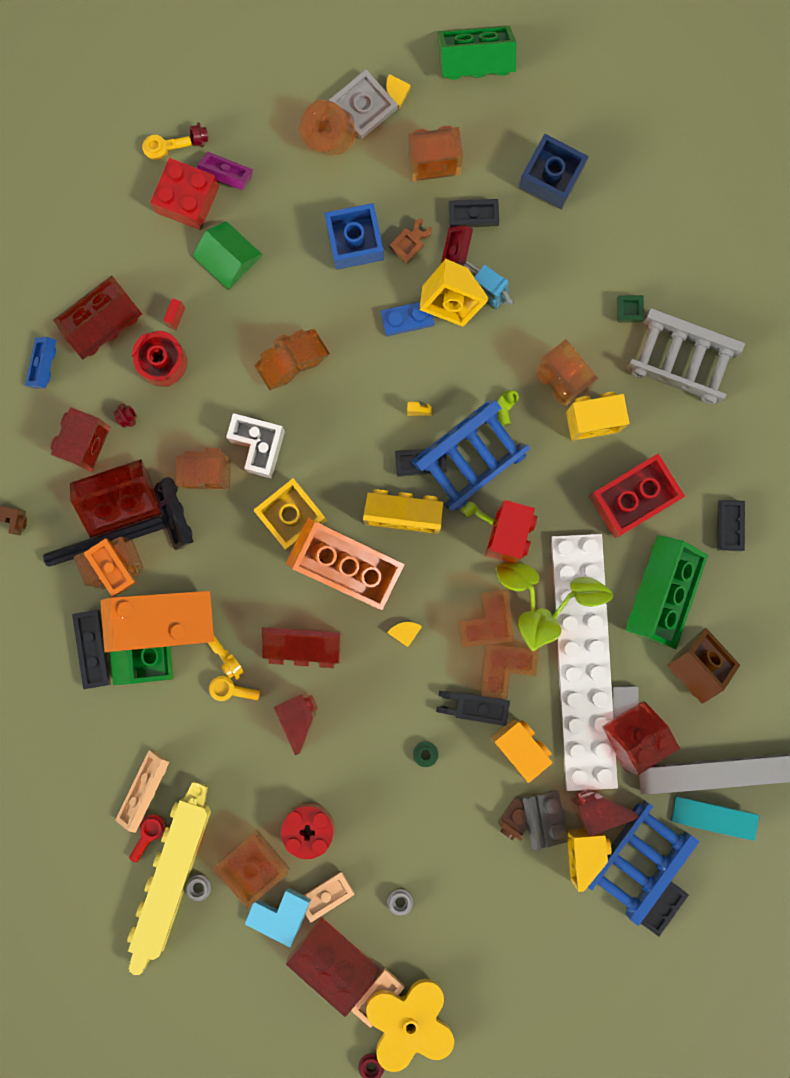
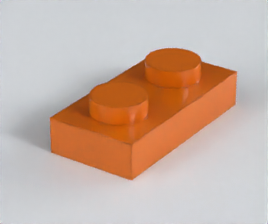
M105 538L84 552V555L112 597L117 596L136 583L108 539Z

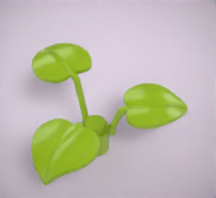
M505 562L497 565L495 568L497 578L504 587L513 591H523L528 588L530 591L531 611L520 615L518 626L524 640L532 651L560 637L562 629L556 618L571 598L575 597L580 605L593 607L611 601L614 596L612 591L598 580L590 577H578L570 583V589L573 592L566 596L555 613L551 615V612L547 609L540 608L536 610L535 589L533 585L539 582L540 577L535 569L521 562Z

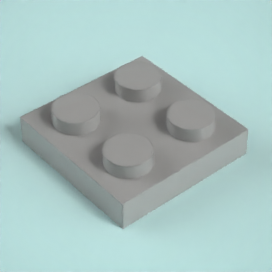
M367 69L329 99L331 107L361 140L398 110V104Z

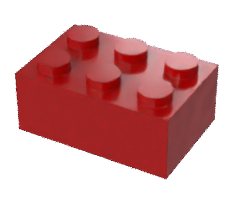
M659 453L589 495V498L614 538L625 534L685 497Z
M504 500L497 509L485 556L509 563H516L527 556L531 544L527 537L531 531H534L538 516L534 515L535 508Z

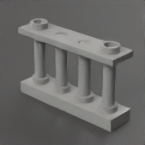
M650 308L642 323L648 326L649 332L638 361L631 359L626 369L630 370L631 374L636 377L645 378L646 376L702 397L701 400L708 404H719L723 401L727 394L718 391L726 366L729 359L732 357L736 358L742 353L745 343ZM663 331L671 334L673 339L662 369H658L647 364L658 334ZM688 340L695 343L696 349L686 376L682 378L671 374L682 341ZM712 349L718 352L719 359L709 386L706 387L694 381L705 351Z

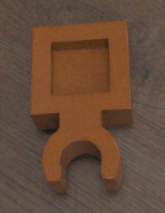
M422 218L415 222L412 232L405 228L389 245V248L406 264L424 247V243L420 240L427 239L432 234V227H429L424 232L419 230V227L423 224Z

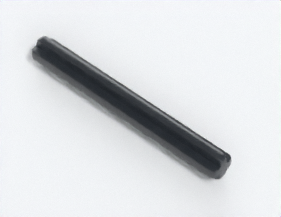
M156 516L43 554V560L46 566L51 567L84 556V552L105 538L114 546L165 528V523L161 516Z

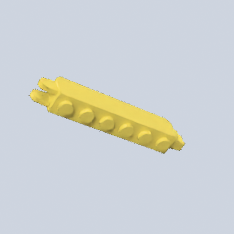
M192 782L186 796L179 803L175 802L171 810L170 817L173 818L171 827H166L161 842L165 843L162 852L158 851L153 863V867H156L154 877H149L144 892L148 893L145 902L141 901L136 912V917L139 918L136 927L133 926L127 939V942L131 943L128 952L133 953L128 969H130L129 972L133 975L143 973L150 959L154 960L159 957L165 949L186 882L190 876L211 814L209 806L205 804L208 786L205 784Z

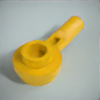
M151 135L144 140L142 149L148 158L159 160L166 156L169 150L192 146L190 136L164 140L159 135Z
M214 635V642L208 644L213 652L222 659L224 663L221 666L223 672L229 679L231 677L235 680L239 679V675L243 673L242 667L227 649L224 650Z
M226 676L214 678L209 685L210 695L218 701L228 700L231 696L258 700L260 690L234 686L233 681Z

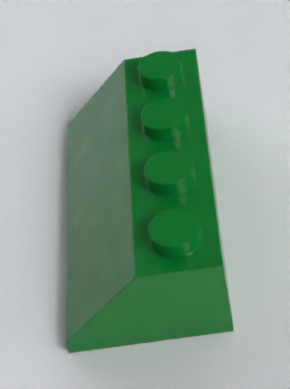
M657 535L656 541L652 546L648 565L643 573V580L635 597L632 612L628 617L625 631L677 650L708 555L683 540Z

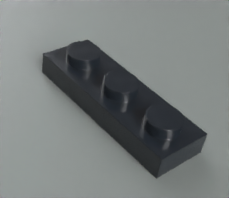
M100 610L72 614L83 690L111 685L106 652H104Z

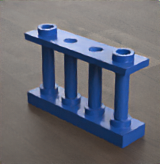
M489 399L411 460L416 469L420 471L425 469L431 472L450 499L443 505L451 511L464 507L470 496L512 463L517 464L527 456L525 453L531 449L527 444L520 443L516 445L496 418L498 416L497 412L502 408L496 400ZM483 423L490 425L509 452L498 461L477 434L478 430L476 428ZM464 438L466 440L469 439L489 467L478 477L457 449V443ZM443 454L449 455L469 481V484L459 492H457L437 465V459Z
M645 800L642 804L637 803L630 813L631 819L611 845V854L607 855L608 863L588 886L590 890H593L598 884L627 906L626 910L628 911L625 914L637 926L640 925L700 842L686 831L683 835H677L649 813L654 806ZM642 822H645L672 843L673 849L668 855L662 856L634 834ZM627 842L657 864L658 869L653 876L647 877L619 855ZM612 863L642 885L641 888L643 890L637 898H632L603 876Z

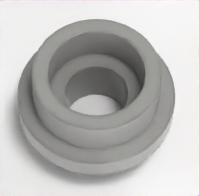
M201 874L190 877L185 885L187 896L193 901L206 899L211 892L210 880ZM196 883L202 884L203 890L200 892L196 891L194 885Z
M405 889L392 891L387 901L388 908L395 915H406L413 907L412 895ZM399 897L405 899V903L402 906L397 905L395 902Z

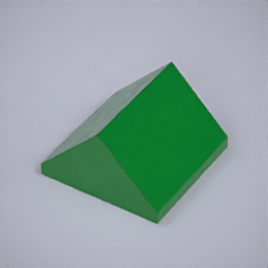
M227 221L207 229L193 254V258L228 290L262 256V253Z

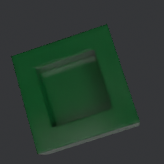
M619 295L617 297V322H643L644 295Z

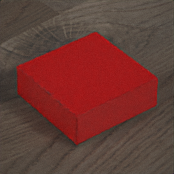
M174 298L171 300L163 320L168 328L177 330L185 306L181 301Z

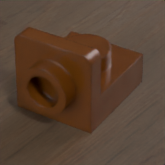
M0 506V522L10 523L9 534L21 536L22 531L27 526L26 511Z
M516 797L498 821L502 827L500 832L511 840L516 837L521 841L524 837L523 833L528 827L524 804Z

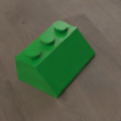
M510 25L438 31L440 67L443 77L456 80L460 79L461 76L468 75L474 78H481L485 74L495 73L498 76H506L510 72H516V40Z
M171 646L110 652L113 686L173 679Z

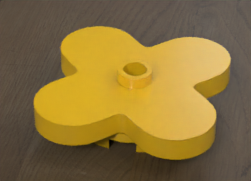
M420 979L410 987L406 996L402 997L388 990L377 991L369 997L366 1004L367 1018L374 1027L384 1032L377 1044L376 1054L379 1064L385 1070L390 1072L403 1070L408 1066L415 1053H420L431 1060H441L447 1057L453 1050L454 1037L450 1027L436 1018L444 1003V995L437 982L431 979ZM408 1024H414L411 1027H406Z

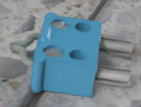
M469 261L464 264V267L470 270L488 296L487 303L497 310L502 302L510 305L514 303L508 295L509 282L507 279L501 277L486 265L480 270Z

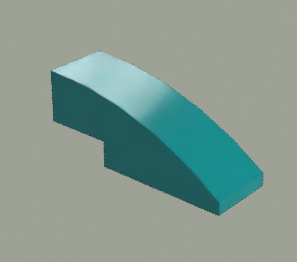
M675 796L671 821L755 841L759 815L725 805Z

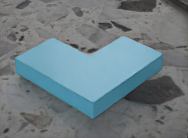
M290 888L285 891L279 909L256 899L253 902L245 925L291 948L312 899Z

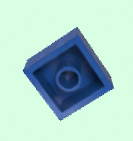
M374 203L324 213L336 270L384 260V250Z

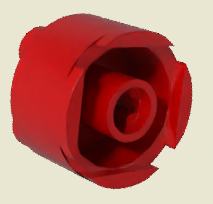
M165 331L143 334L137 339L132 349L133 364L136 371L152 385L170 387L179 381L186 371L188 358L183 347L173 335ZM157 357H164L162 361H156Z
M306 802L293 808L285 818L281 828L282 842L287 852L300 859H314L324 854L331 845L334 836V820L330 813L317 803ZM306 825H310V829L315 830V832L311 833V836H307L306 832L302 831Z

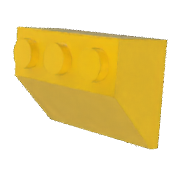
M373 489V493L367 492L363 522L364 525L439 534L443 502L438 501V497L425 495L423 499H416L410 493L399 492L398 496L388 495L386 490Z

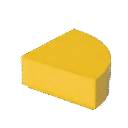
M389 74L386 83L387 93L398 104V109L400 110L411 89V85Z
M407 402V416H432V406L429 404L420 405L419 402Z
M403 622L393 626L387 633L408 647L422 626L413 622Z

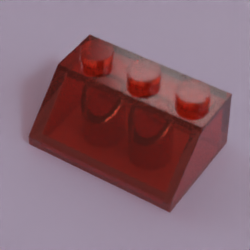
M111 275L53 319L66 341L84 360L87 356L94 355L99 350V347L107 341L114 340L125 327L135 324L143 314Z
M142 459L69 483L70 501L90 538L161 514L151 478Z
M262 627V658L269 659L268 664L284 665V660H294L295 666H309V662H319V667L334 668L335 664H340L342 633Z
M323 917L320 918L291 952L286 962V965L344 1017L348 1015L363 997L380 970L373 961Z

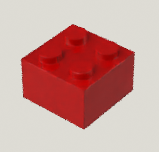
M169 158L150 204L157 214L201 230L219 189V184L215 175Z

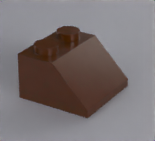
M704 628L674 656L668 667L684 683L690 693L703 704L725 690L740 664L707 628Z

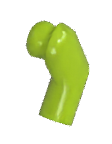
M515 390L503 392L497 400L502 408L497 412V419L502 426L511 424L508 411L519 399V395Z

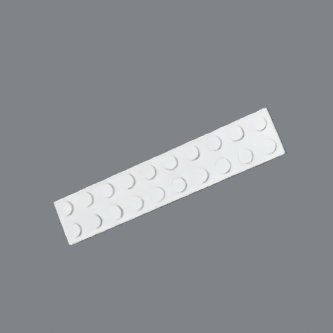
M602 534L551 537L556 611L566 596L573 592L570 589V583L575 578L590 577L605 585ZM573 597L556 618L562 629L561 635L557 639L565 790L617 789L607 604L593 607L583 606Z

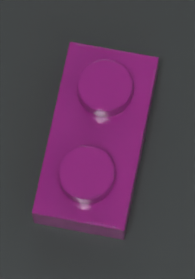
M210 152L205 154L197 166L198 169L215 175L217 181L240 190L245 188L253 173L251 168Z

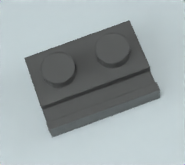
M552 790L523 798L532 850H541V848H548L568 842L559 790Z

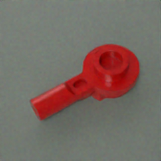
M150 814L142 820L140 824L141 838L129 856L132 862L137 863L148 844L153 840L161 838L164 834L166 823L160 815Z

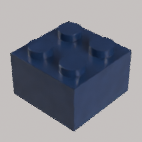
M544 134L521 176L519 188L562 210L589 156Z

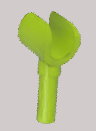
M468 501L460 509L467 518H470L475 513L491 525L495 521V519L483 513L473 502Z

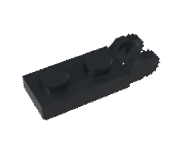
M166 477L161 482L155 484L154 492L156 493L158 507L174 550H179L194 541L192 539V530L187 525L184 517V508L176 495L178 487L175 485L176 482L172 478Z
M439 691L438 696L444 699H456L458 704L457 709L437 706L436 712L454 715L460 719L501 726L507 725L510 700L463 692L458 694Z

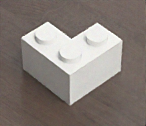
M233 413L226 438L230 443L250 448L244 469L248 473L272 479L285 433L284 428L280 425Z

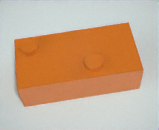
M307 518L285 563L295 571L380 610H383L405 565L310 518Z
M210 591L113 597L100 600L104 652L214 642Z

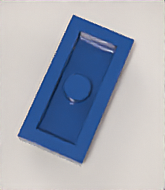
M420 302L381 310L386 337L433 327V315L419 310Z
M49 337L35 338L25 386L33 389L46 388L51 378V363L56 354L55 339Z

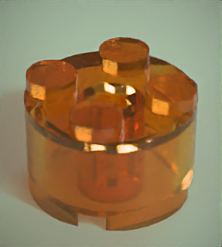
M328 100L314 101L304 111L298 127L299 134L305 144L312 150L326 156L345 153L352 146L356 137L354 119L350 112Z

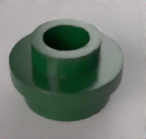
M428 741L418 743L413 750L414 761L421 767L434 765L438 759L437 747ZM423 750L430 751L431 756L428 759L421 757Z

